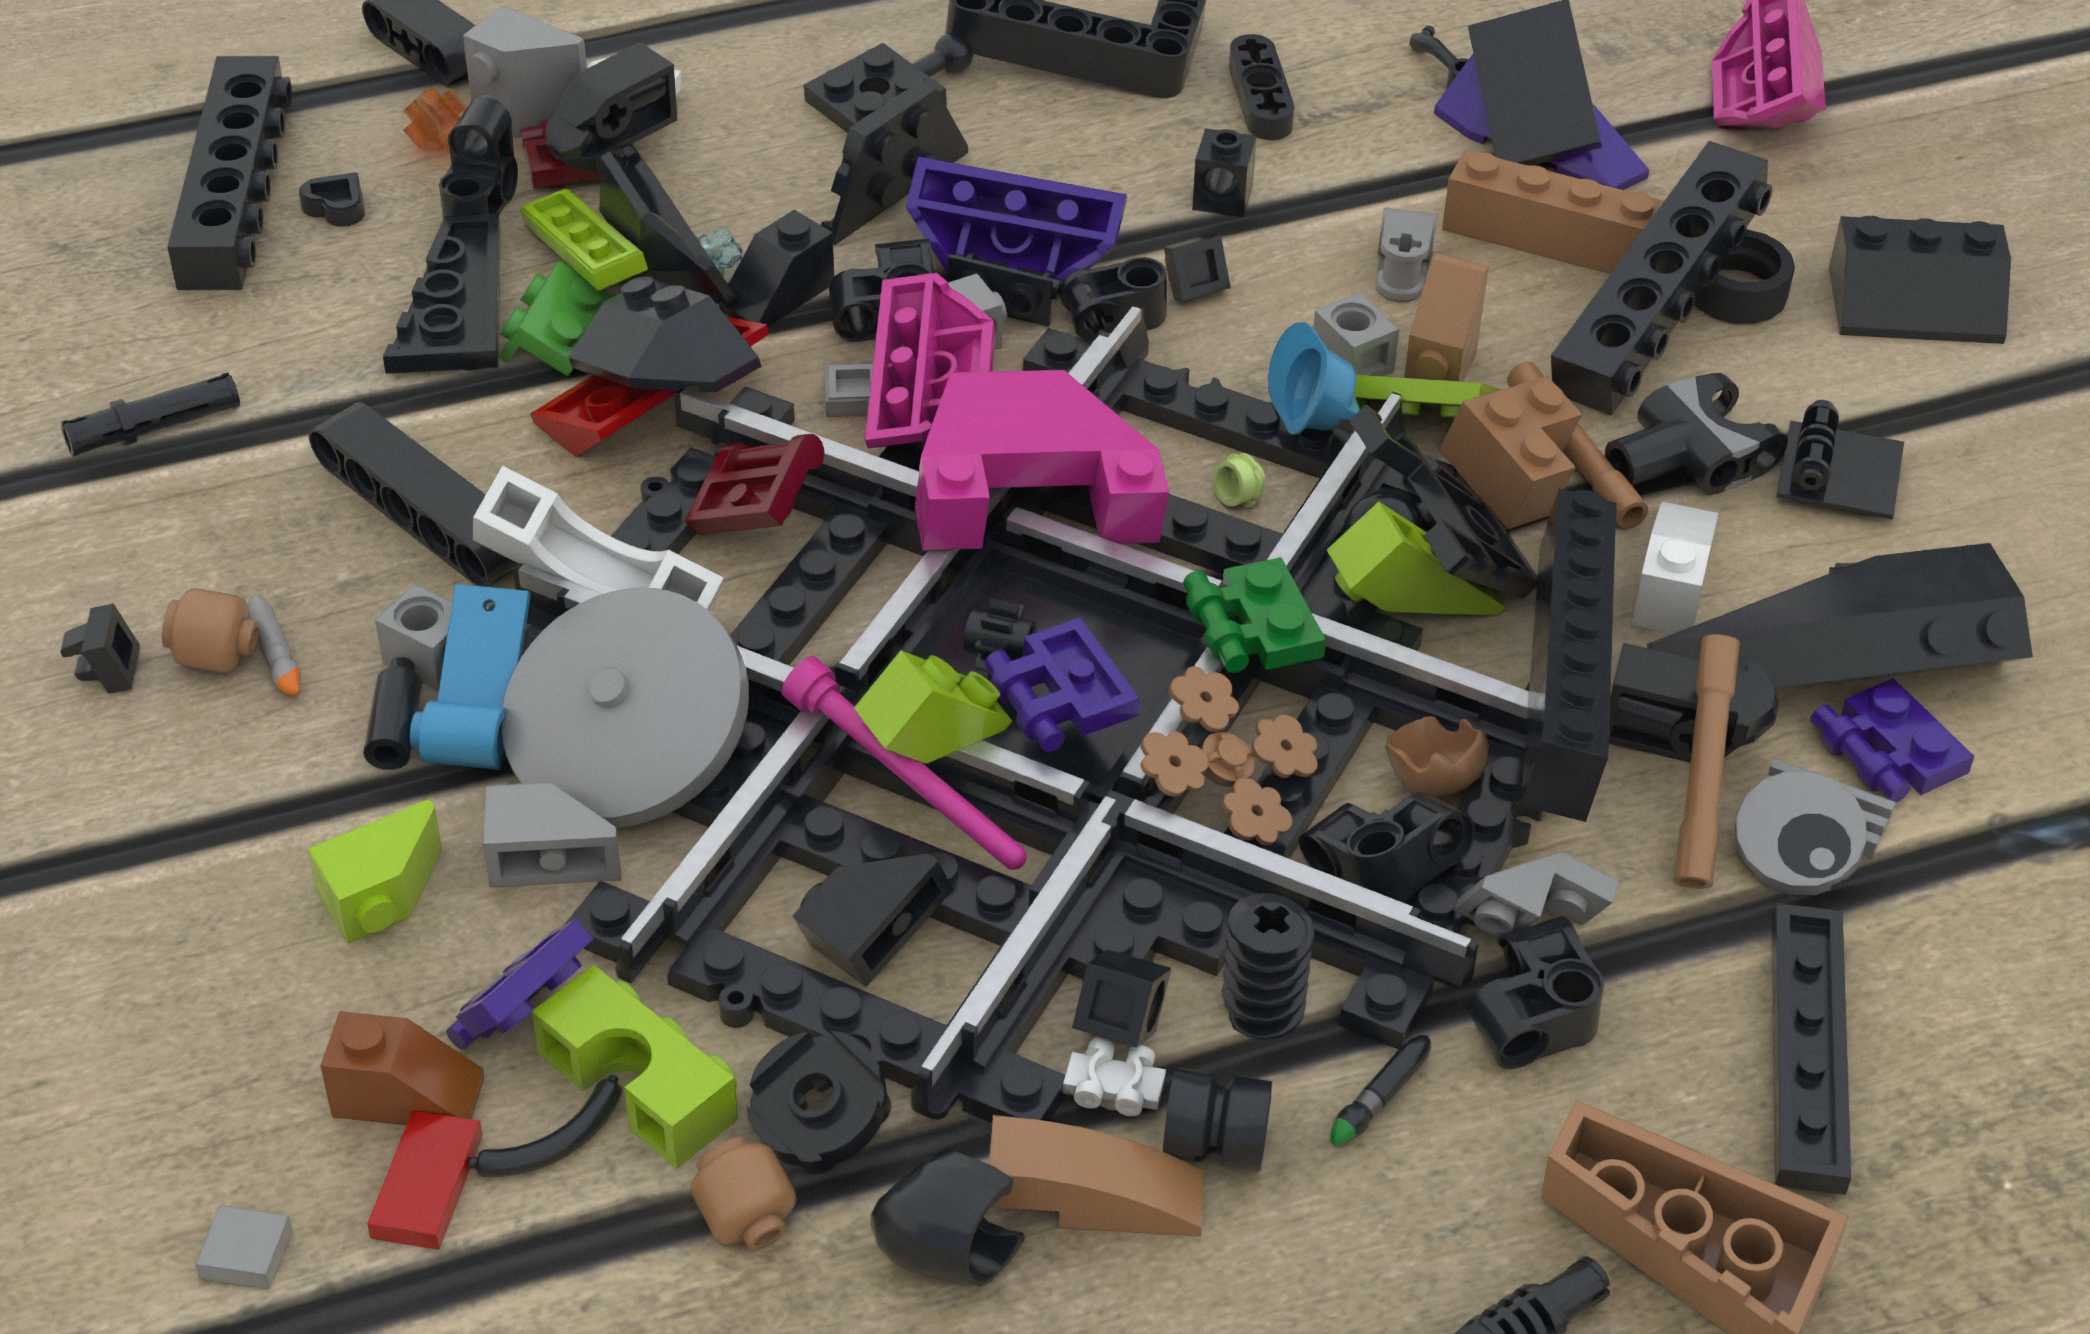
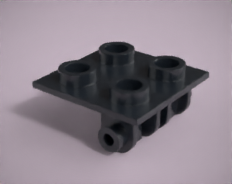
M1817 400L1808 406L1802 422L1790 420L1787 435L1788 446L1783 457L1777 498L1893 520L1904 447L1903 441L1837 429L1839 413L1834 405L1827 400Z

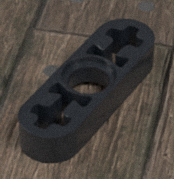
M1247 34L1239 36L1230 44L1229 71L1247 129L1252 135L1260 139H1283L1293 129L1294 103L1275 45L1270 39L1261 35ZM1263 85L1268 86L1269 88H1258L1254 86Z

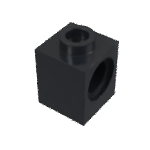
M1205 128L1195 158L1192 210L1244 218L1253 188L1257 136L1241 134L1230 129L1214 130Z
M1109 949L1087 964L1072 1028L1137 1048L1156 1032L1172 968Z

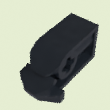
M639 42L573 76L561 92L559 111L556 109L546 124L547 147L551 155L565 166L599 172L601 169V157L609 151L618 148L623 149L677 121L674 64Z
M1623 643L1610 695L1609 744L1690 763L1698 702L1696 683L1699 660ZM1749 661L1746 671L1737 669L1735 693L1729 708L1724 758L1740 746L1754 743L1775 724L1779 702L1776 690L1760 663Z

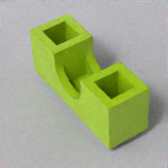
M592 965L531 1011L538 1054L582 1091L586 1090L603 1076L613 1072L631 1071L641 1074L624 1087L629 1130L676 1169L738 1120L737 1080L729 1065L715 1054L706 1055L688 1040L683 1029L673 1019L669 1017L661 1019L641 1002L638 994L628 983L623 980L615 982L595 965Z

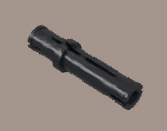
M226 372L208 380L171 389L128 403H125L123 399L112 401L108 409L71 420L61 421V430L66 446L72 457L117 442H122L124 446L137 442L138 436L220 411L240 407V399L232 376L229 375V372Z

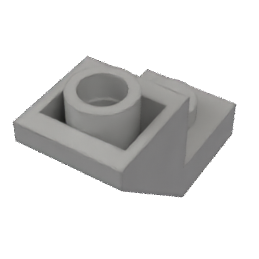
M1561 851L1485 876L1457 900L1454 911L1473 920L1475 925L1482 931L1496 936L1530 926L1541 917L1544 906L1555 917L1564 916L1571 922L1584 925L1613 903L1619 880Z

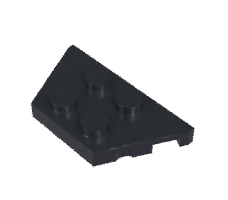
M920 80L849 128L842 151V163L836 171L831 192L839 195L840 200L834 218L830 221L821 222V226L833 232V245L838 244L909 194L918 157L954 163L968 153V145L936 88Z

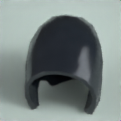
M951 1148L936 1153L918 1164L877 1201L871 1213L870 1226L877 1245L892 1262L919 1275L959 1284L980 1287L991 1282L1008 1265L1025 1240L1023 1232L1008 1230L988 1222L984 1218L986 1212L996 1201L1011 1193L1013 1179L995 1166L969 1157Z

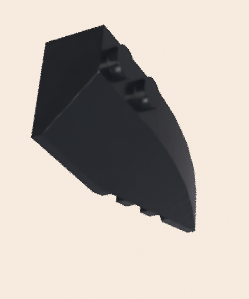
M1991 543L1873 556L1647 644L1649 649L1699 660L1701 640L1704 636L1720 634L1734 637L1740 641L1737 669L1746 671L1749 661L1762 664L1775 690L2001 664L2033 657L2024 595Z

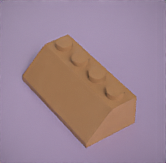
M1464 150L1448 179L1442 230L1611 274L1664 201L1652 198L1645 193L1628 192L1601 185L1591 179H1578L1547 171L1540 166H1527L1496 158L1489 153H1476Z

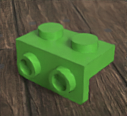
M559 260L547 278L537 273L522 295L520 301L527 304L528 308L525 311L517 306L501 330L500 335L507 338L508 341L499 358L508 363L520 346L568 376L573 370L569 360L570 354L602 303L614 297V295L605 289L598 291L577 271Z

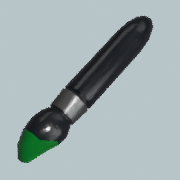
M1418 1035L1407 1041L1363 1088L1353 1103L1346 1105L1337 1114L1330 1135V1141L1333 1145L1339 1146L1360 1136L1369 1126L1370 1120L1387 1105L1421 1067L1431 1050V1040L1427 1035Z

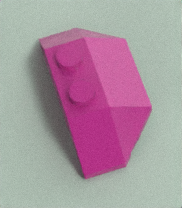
M1747 0L1742 9L1744 15L1730 29L1712 60L1714 120L1717 125L1779 129L1794 122L1799 123L1809 120L1816 113L1826 110L1822 50L1805 0Z
M938 273L882 280L865 432L867 448L926 442L950 373L993 372L996 334L993 319L964 295L950 288L948 282Z

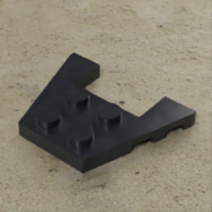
M1365 405L1349 421L1370 454L1405 476L1421 498L1415 504L1416 509L1433 526L1424 537L1445 570L1453 576L1522 598L1528 596L1537 587V575L1491 507L1441 465L1433 471L1418 447L1405 435L1400 433L1393 440L1381 424V416L1371 407Z

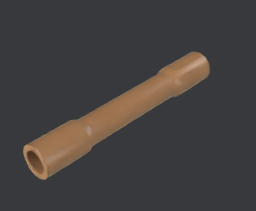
M1523 362L1510 371L1507 377V384L1509 387L1545 376L1533 362ZM1578 423L1563 451L1592 486L1593 492L1600 494L1608 501L1616 502V523L1622 529H1630L1637 526L1647 516L1648 505L1620 471L1614 469Z
M1706 635L1701 640L1696 683L1698 702L1684 820L1679 828L1673 879L1674 883L1680 886L1694 889L1710 888L1713 886L1719 834L1717 814L1729 708L1735 693L1740 641L1727 635Z

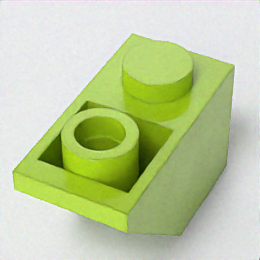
M900 650L854 707V710L886 750L925 764L1003 732L1012 722L1011 718L996 701L1000 697L999 691L982 675L970 671L965 676L956 672L949 664L936 656L931 655L925 660Z

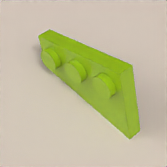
M1356 375L1354 396L1361 410L1366 405V402L1385 404L1393 391L1401 394L1403 415L1418 416L1420 407L1441 409V417L1455 418L1463 401L1501 389L1474 382Z

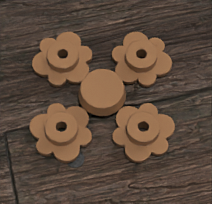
M1191 666L1186 670L1184 676H1178L1173 679L1169 685V694L1176 703L1181 705L1180 714L1186 721L1191 723L1198 722L1205 729L1215 733L1209 735L1205 739L1202 748H1199L1195 745H1188L1187 738L1180 732L1173 731L1167 736L1151 732L1141 742V749L1145 755L1140 764L1144 774L1156 780L1158 788L1163 793L1173 797L1180 796L1186 789L1193 792L1199 791L1205 783L1202 773L1218 785L1232 787L1231 793H1227L1221 801L1223 810L1230 815L1228 826L1231 832L1243 840H1251L1255 837L1262 845H1272L1278 835L1285 834L1291 828L1293 823L1292 816L1286 808L1280 805L1281 797L1275 789L1271 787L1262 789L1256 781L1248 778L1255 769L1254 756L1260 762L1268 764L1279 777L1288 778L1293 773L1301 777H1308L1315 772L1318 766L1317 759L1313 754L1317 749V741L1309 733H1303L1298 720L1287 714L1277 716L1274 721L1269 719L1260 720L1255 727L1257 737L1253 741L1251 749L1239 737L1231 733L1220 732L1228 725L1229 718L1234 717L1239 710L1238 702L1230 696L1232 685L1228 678L1221 673L1210 672L1206 674L1201 668Z

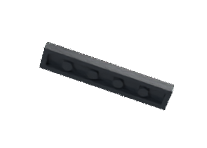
M1776 903L1772 917L1775 1185L1846 1195L1851 1181L1843 911Z

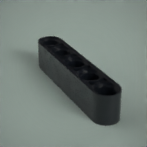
M362 402L356 403L309 431L311 448L316 458L328 472L474 585L487 587L518 566L519 563L473 540V517L486 494L368 405Z

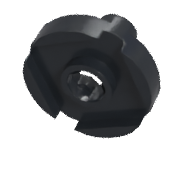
M831 1031L834 1037L819 1036L812 1038L809 1032H805L783 1040L761 1059L753 1072L749 1084L753 1093L750 1099V1108L747 1106L748 1120L762 1144L768 1145L773 1150L777 1159L789 1165L802 1166L808 1173H826L833 1169L837 1163L843 1162L857 1154L876 1135L881 1124L888 1118L891 1111V1100L887 1094L885 1076L872 1052L860 1040L843 1032ZM830 1087L834 1089L826 1106L819 1110L805 1111L809 1104L804 1096L809 1090L814 1088L818 1092L823 1093Z

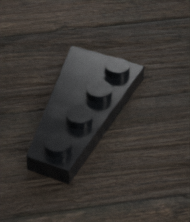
M499 213L444 216L426 257L427 269L423 278H417L412 289L413 301L408 312H402L396 325L397 337L394 344H388L384 352L385 374L448 370L473 371L485 368H498L501 249Z

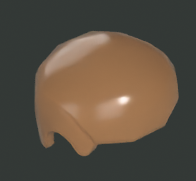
M1429 716L1406 724L1388 737L1385 749L1395 774L1403 786L1411 793L1425 792L1433 797H1444L1461 792L1481 776L1486 768L1489 743L1485 733L1472 728V725L1466 719L1460 721L1458 731L1451 732L1446 730L1435 717Z

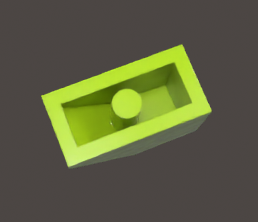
M430 799L307 848L316 891L347 943L369 934L383 931L389 926L410 917L442 852L436 810Z

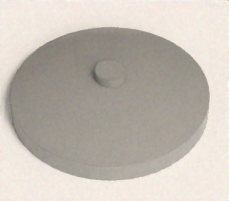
M627 588L588 599L569 609L550 623L530 644L513 671L503 702V708H506L505 719L501 722L503 745L512 770L523 784L553 783L616 828L639 825L667 815L689 802L704 790L723 769L738 744L744 728L749 702V683L742 655L720 621L702 605L681 594L657 588Z

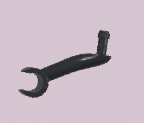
M1428 25L1422 29L1421 33L1411 35L1409 45L1417 52L1433 55L1449 69L1447 90L1468 59H1458L1438 38L1433 37L1435 29L1433 26Z

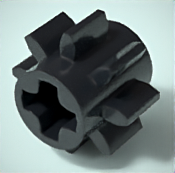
M990 598L988 610L973 608L965 628L963 650L965 653L977 655L975 669L988 672L985 667V660L991 653L998 650L1005 651L1012 661L1025 657L1024 637L1036 633L1037 629L1036 621L1022 618L1025 605Z

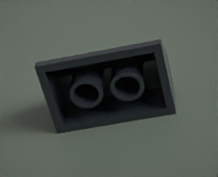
M1841 216L1829 264L1840 335L2004 344L2007 336L2011 255L2004 225L1990 224L1982 221L1961 223L1942 222L1926 218L1904 220L1885 219L1877 216Z

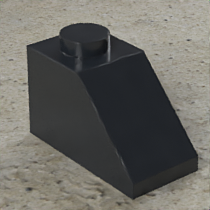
M796 210L789 212L757 232L728 283L737 299L730 304H719L721 311L729 317L766 324L769 327L828 289L830 282L834 278L833 232Z
M929 853L837 867L824 882L814 885L806 893L800 908L792 917L813 948L863 986L867 987L949 896L953 888L939 861Z

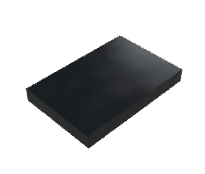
M1561 0L1468 25L1496 158L1531 166L1602 147L1569 0Z

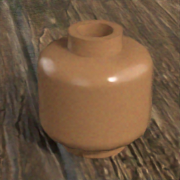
M192 588L183 594L180 600L173 599L169 603L163 621L162 644L163 647L171 649L174 661L182 666L219 673H230L238 666L243 656H253L259 638V621L250 619L247 602L237 595Z
M743 1137L733 1138L712 1148L698 1160L696 1167L699 1172L691 1183L690 1191L710 1231L719 1243L736 1245L745 1242L750 1250H754L770 1244L786 1231L787 1226L783 1220L793 1210L797 1198L790 1180L773 1150L768 1145L757 1142L748 1143L746 1138Z

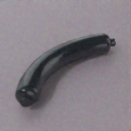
M609 1075L608 1079L600 1080L580 1111L556 1131L541 1139L516 1147L482 1150L477 1157H470L469 1168L477 1169V1173L481 1177H505L538 1170L569 1156L588 1142L603 1127L615 1110L622 1095V1088L618 1084L619 1078L615 1075Z

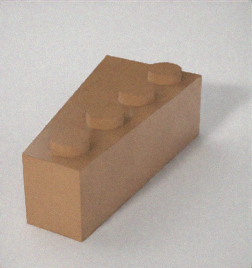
M1578 1100L1575 1101L1548 1155L1541 1194L1543 1200L1727 1334H1803L1836 1258L1849 1218L1846 1214Z

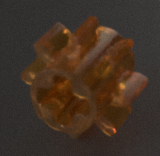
M430 87L403 111L411 120V123L403 131L419 149L424 148L430 142L439 152L448 145L449 133L467 107L452 90H447L440 96L433 87Z

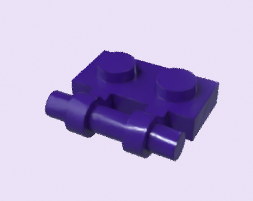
M1080 617L1025 636V657L1012 661L1005 651L998 650L991 653L985 660V667L991 674L990 682L1000 693L999 699L1003 702L1011 703L1017 712V725L1028 739L1036 740L1045 752L1055 751L1064 743L1065 736L1057 726L1062 722L1071 720L1081 736H1085L1139 716L1140 698ZM1044 683L1051 694L1038 698L1031 687Z
M1894 678L1846 698L1841 716L1828 704H1824L1818 707L1810 717V722L1822 733V743L1834 755L1839 756L1843 754L1858 769V779L1870 791H1880L1888 800L1896 803L1909 793L1910 785L1920 795H1923L1968 774L1974 760V755Z
M575 918L549 933L534 948L520 955L504 969L503 975L492 985L477 993L460 1009L461 1012L455 1016L458 1020L446 1030L450 1041L459 1049L464 1050L479 1036L488 1038L497 1029L502 1034L507 1032L535 1008L530 1000L545 986L551 991L574 974L582 965L575 955L593 940L592 936L578 919Z

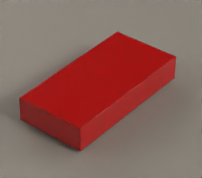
M412 1110L367 1223L370 1238L440 1249L470 1170V1157H475L483 1136L480 1121Z

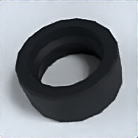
M1747 229L1742 244L1736 251L1730 250L1722 261L1720 270H1741L1753 273L1764 280L1759 282H1740L1718 274L1713 285L1710 287L1704 286L1695 301V305L1699 310L1719 320L1751 324L1769 320L1784 309L1789 297L1795 270L1792 254L1778 240L1765 233Z

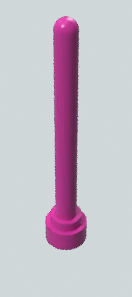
M815 656L805 658L793 668L781 689V694L801 712L810 710L815 715L821 713L826 715L1006 868L1017 870L1024 866L1027 854L1020 844L922 762L886 750L854 710L855 706L839 694L840 686L835 682V673Z

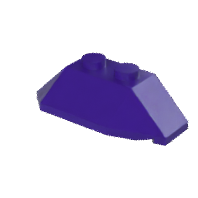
M918 157L905 207L924 238H929L931 249L947 274L948 256L950 254L967 256L970 252L978 254V257L1006 263L1008 268L1015 270L1018 267H1023L1043 273L1047 270L1053 271L1055 278L1064 281L1073 272L1081 269H1090L1116 248L1127 195Z

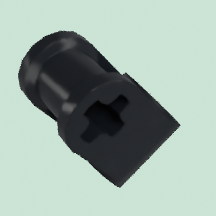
M1137 257L1118 264L1094 269H1081L1066 277L1059 288L1058 294L1062 305L1073 313L1072 324L1076 334L1081 339L1089 342L1094 341L1100 331L1111 334L1134 305L1144 309L1143 317L1146 330L1159 327L1167 317L1166 268L1161 262L1153 258ZM1085 284L1089 285L1091 292L1087 293ZM1093 318L1096 325L1092 326L1089 319Z

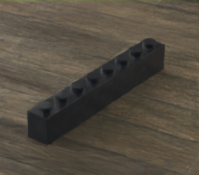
M1558 488L1539 548L1521 806L1586 822L1609 753L1616 502L1608 501L1600 494L1589 490L1572 492Z

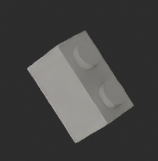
M501 6L463 35L471 101L478 97H489L503 104L509 111L512 119L513 138L521 137L520 128L539 126L540 120L550 119L556 109L559 111L562 90L573 76L587 69L584 38L505 6Z

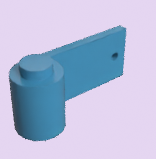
M455 584L438 700H429L423 712H415L411 722L410 744L412 749H419L420 758L423 762L496 770L502 768L506 758L501 730V722L505 719L506 708H503V702L513 671L522 657L531 597L529 591ZM490 602H494L495 604L491 605L487 610L486 605Z

